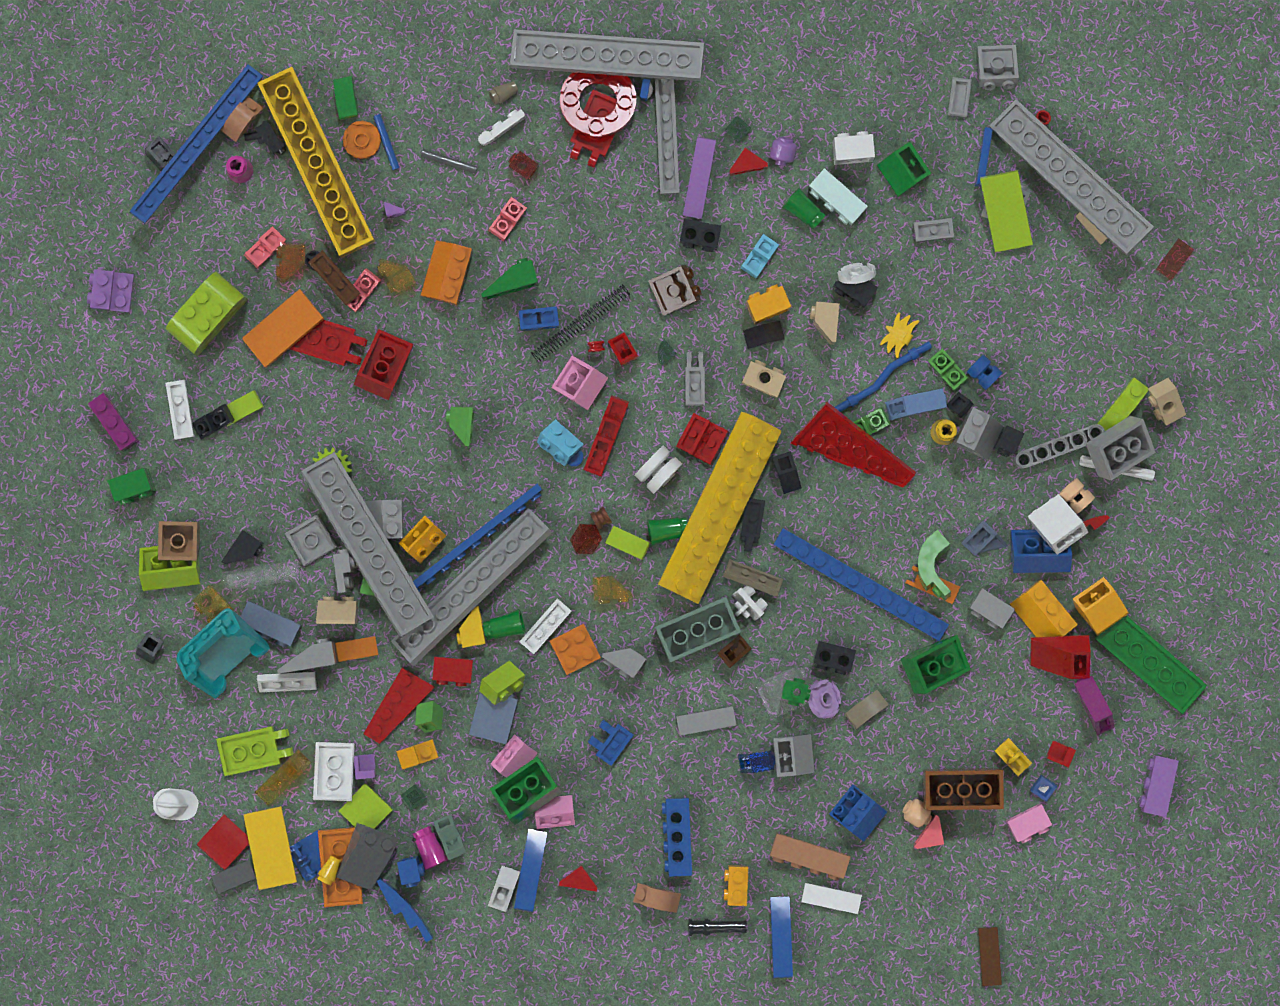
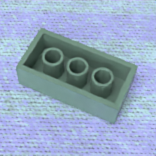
M726 597L655 627L670 662L741 632Z

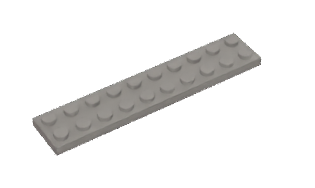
M514 29L510 68L701 81L704 43Z
M1017 99L989 125V128H992V131L1126 256L1154 230L1152 224Z
M335 452L302 470L301 474L354 559V562L398 635L402 637L432 619L434 616Z
M528 508L428 605L429 610L434 616L432 619L402 637L399 635L395 636L391 642L409 663L415 666L530 555L552 531Z

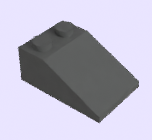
M357 823L336 877L371 890L390 860L398 838Z

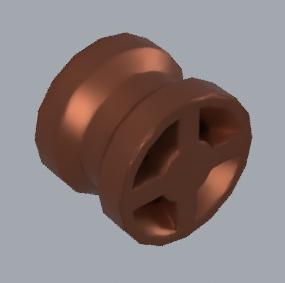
M603 506L599 511L590 513L599 530L602 529L603 525L612 523Z

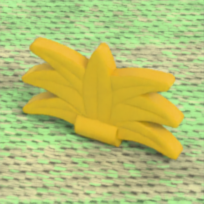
M900 312L896 315L893 327L886 326L889 334L880 343V346L888 342V353L896 345L895 355L897 359L904 345L908 346L913 338L912 330L920 322L916 320L907 325L911 316L908 315L900 321Z

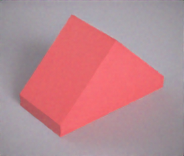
M934 814L929 824L913 844L915 848L920 849L944 844L940 818Z

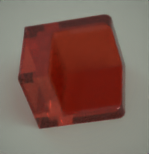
M579 524L570 538L576 554H593L602 540L596 525Z

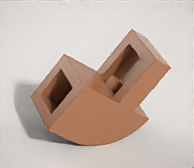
M248 96L232 111L221 131L237 142L247 131L251 122L261 113L263 107Z
M638 883L633 902L646 907L677 913L681 894Z

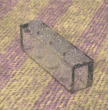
M300 561L222 572L225 591L303 580Z

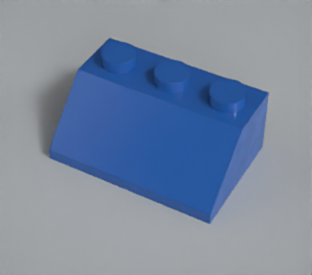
M1011 530L1013 573L1071 572V545L1057 555L1036 530Z

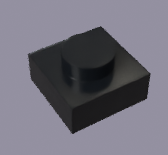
M958 392L947 403V408L962 418L974 404L970 399Z

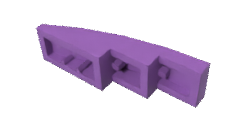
M697 137L683 216L702 219L716 144L714 139Z

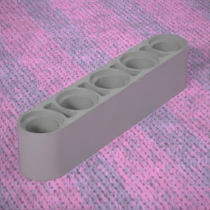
M1095 424L1017 453L1014 457V464L1018 468L1024 469L1086 446L1087 442L1094 439L1090 434L1092 428H1097L1100 434L1105 432L1101 425ZM1074 435H1079L1082 438L1080 445L1073 443ZM1057 441L1062 442L1064 445L1062 452L1055 450L1054 445ZM1038 448H1043L1046 451V456L1043 459L1039 458L1036 454ZM1022 454L1028 458L1026 465L1019 463L1018 459Z

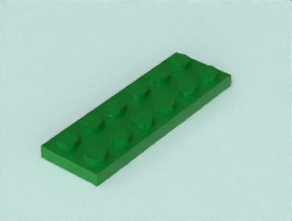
M1127 615L1094 638L1181 714L1190 707L1208 686Z

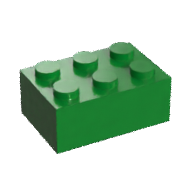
M538 756L490 788L503 811L514 825L563 793Z

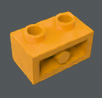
M424 516L399 544L421 564L446 535L430 519Z
M728 865V870H725L724 881H728V889H724V901H727V905L747 906L748 866Z

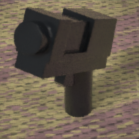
M263 121L262 125L254 128L257 132L244 134L245 141L258 140L261 145L265 142L274 155L277 153L281 155L286 151V146L279 140L275 131L266 121Z

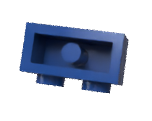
M414 856L400 859L397 862L401 885L406 884L407 887L417 886L425 875L423 863L420 864L419 857Z

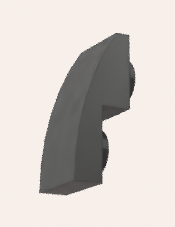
M246 861L211 876L217 893L220 894L254 880L256 877L250 862Z

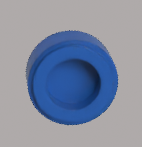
M581 450L570 458L568 465L578 466L582 463L583 453Z

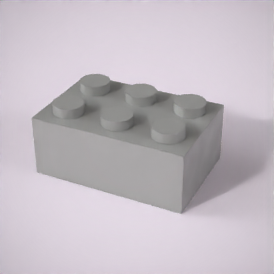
M1133 416L1127 417L1086 443L1098 477L1108 480L1115 479L1156 453L1144 420Z

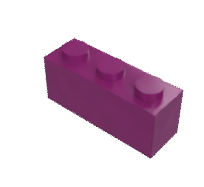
M102 393L88 403L120 451H126L139 441L106 393Z

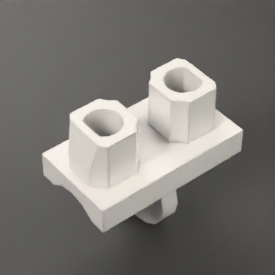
M749 586L738 589L732 595L737 601L733 604L738 609L735 615L739 616L742 613L746 619L751 616L756 621L764 614L763 611L768 604L762 598L754 602L750 597L755 593V590Z

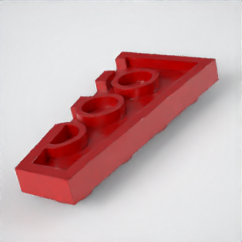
M402 667L363 734L380 744L435 686Z

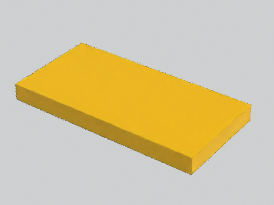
M282 806L243 814L259 890L297 882Z

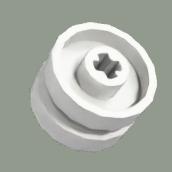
M662 446L634 475L641 482L646 481L652 475L653 478L647 484V488L653 494L661 486L664 487L682 465L676 457L672 458L667 464L664 463L670 455V451L665 446Z

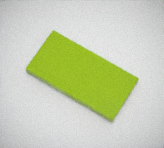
M1018 170L980 177L995 252L1033 245Z

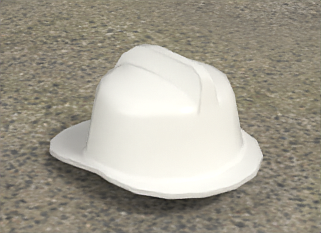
M162 789L157 792L153 799L155 813L161 818L171 820H188L194 817L199 804L195 794L183 789Z

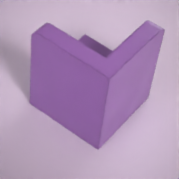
M374 754L354 756L356 779L375 778Z

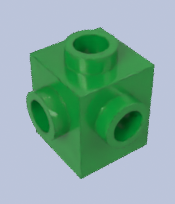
M795 677L794 681L785 679L781 698L788 700V704L799 707L800 703L804 704L805 700L809 701L811 690L808 689L809 685L805 684L806 680ZM798 688L800 690L799 695H794L793 691Z

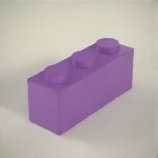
M1153 755V759H1149L1147 769L1150 770L1149 777H1145L1143 788L1146 791L1145 795L1141 796L1139 802L1142 812L1163 817L1167 816L1178 760Z

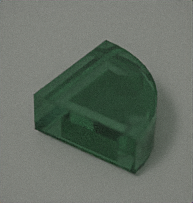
M665 339L661 342L658 349V360L661 366L676 355V352Z

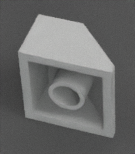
M403 500L365 501L387 539L404 538Z

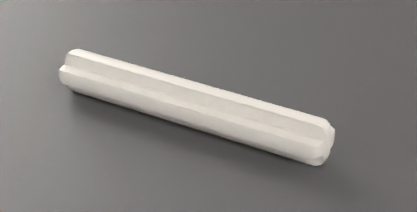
M1084 455L1080 457L1079 465L1095 469L1091 457ZM1133 466L1122 473V475L1152 481L1155 471Z

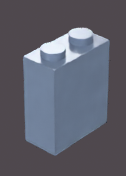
M480 692L469 735L507 744L518 699L515 698L516 694H511L506 701H501L494 705Z

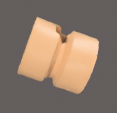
M1075 478L1059 493L1065 502H1070V507L1076 514L1081 512L1095 498L1089 490L1083 489L1084 485L1078 478ZM1080 493L1082 497L1076 502L1074 498Z

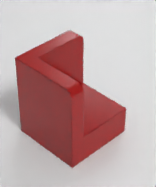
M1052 741L1045 758L1069 768L1076 750Z

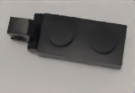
M749 498L745 506L740 536L741 541H745L744 551L752 552L753 543H758V539H760L765 500Z

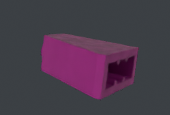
M1093 677L1079 679L1075 683V689L1097 736L1115 728L1113 714Z

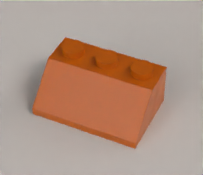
M436 240L421 296L458 306L473 253L472 248Z

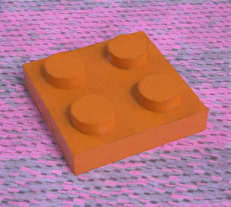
M584 624L550 640L566 675L601 658Z

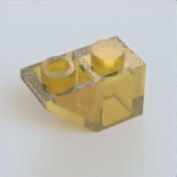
M384 259L378 260L380 265L377 268L382 276L386 275L389 282L386 284L391 293L395 292L399 295L417 285L407 266Z
M612 576L593 578L594 601L598 600L599 604L610 603V599H617L618 603L629 602V598H633V594Z

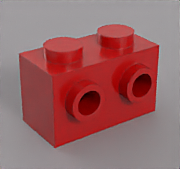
M434 657L432 680H437L436 684L448 685V681L456 682V686L467 687V683H472L474 660Z

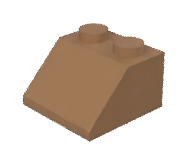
M159 521L158 560L197 561L200 544V522Z

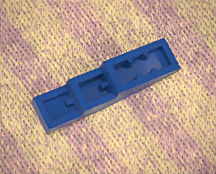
M528 829L514 909L533 912L547 832Z
M382 878L378 879L377 883L393 914L396 915L402 912L410 929L417 925L425 942L433 939L432 933L414 907L393 886Z
M770 897L773 978H793L790 897Z

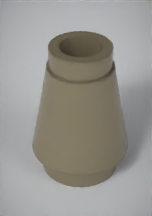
M513 81L492 87V90L489 91V96L495 105H501L517 93L518 88Z

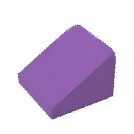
M384 202L387 218L404 216L406 214L405 209Z

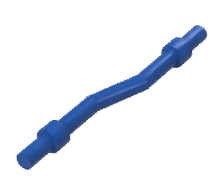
M929 341L916 349L914 347L908 350L907 354L888 364L873 385L856 395H850L846 398V401L835 406V408L842 412L850 406L858 405L859 401L878 391L893 370L910 360H916L920 357V354L931 349L932 346Z

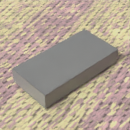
M952 77L948 116L967 118L972 79Z

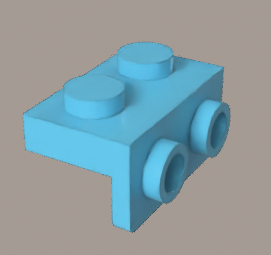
M556 419L540 433L537 440L540 447L550 453L563 466H566L570 458L584 445Z

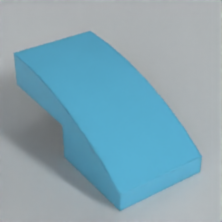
M763 234L742 264L741 269L757 278L779 244Z

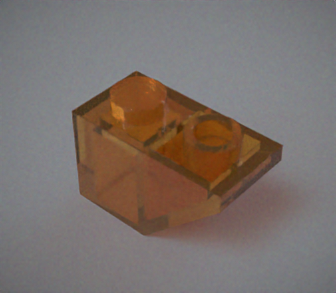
M280 242V247H277L276 257L279 258V266H276V277H279L281 283H285L305 264L304 243Z

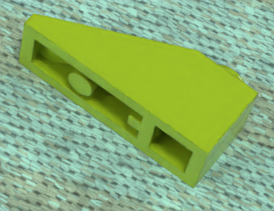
M1132 378L1097 424L1101 425L1106 431L1126 419L1149 391L1148 387L1136 378Z

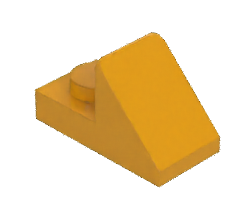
M433 739L396 751L402 769L439 758Z

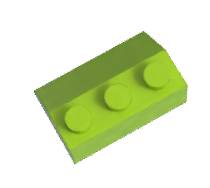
M158 546L139 548V578L142 590L148 591L200 584L199 556L197 561L158 560Z

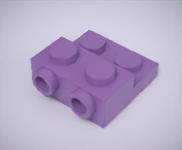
M94 269V274L90 273L89 277L92 293L88 292L87 304H90L92 309L130 313L134 274Z

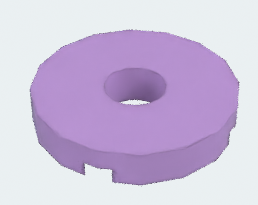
M829 680L817 681L811 685L808 701L811 711L819 718L834 717L839 711V704H841V695L837 686L834 683H830ZM823 695L826 696V704L823 701Z

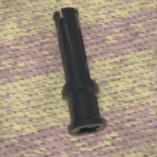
M688 919L689 936L693 934L708 936L710 933H747L746 927H739L747 926V921H710V919L692 921V919Z

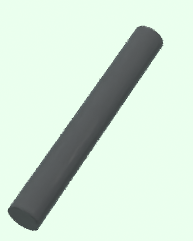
M422 150L421 153L423 158L476 174L478 168L477 166L426 150Z

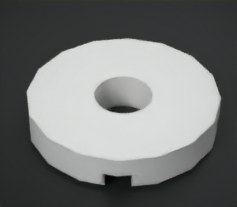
M862 263L849 264L837 272L840 282L847 284L866 282L876 276V268L870 263H867V266H863Z

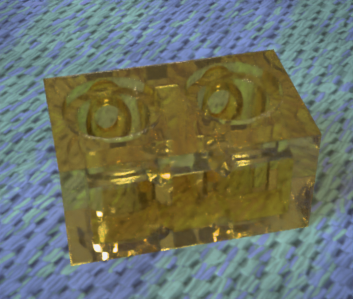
M208 585L192 600L195 603L193 607L200 614L204 613L208 617V623L216 617L215 614L219 609L229 608L236 612L212 585ZM206 595L212 599V603L208 607L202 603V599Z

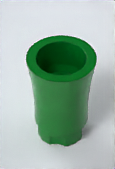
M800 187L782 206L783 209L792 213L812 229L825 217V214L820 211L821 209L804 194Z
M686 517L659 520L647 519L651 546L681 538L687 525Z
M520 609L483 622V629L487 640L514 635H526Z

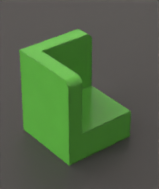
M434 701L418 704L415 725L425 733L441 730L443 708Z

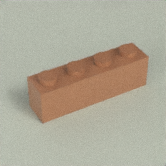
M779 833L775 835L769 854L773 857V861L784 863L785 860L791 862L792 867L802 869V866L810 868L809 872L820 875L823 872L828 874V878L837 881L839 878L844 879L850 860V855Z

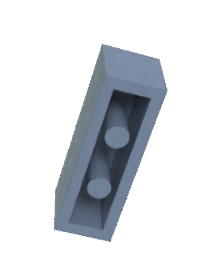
M251 601L247 602L241 618L248 625L260 632L259 635L267 640L270 637L277 640L276 644L287 648V645L293 646L302 626Z

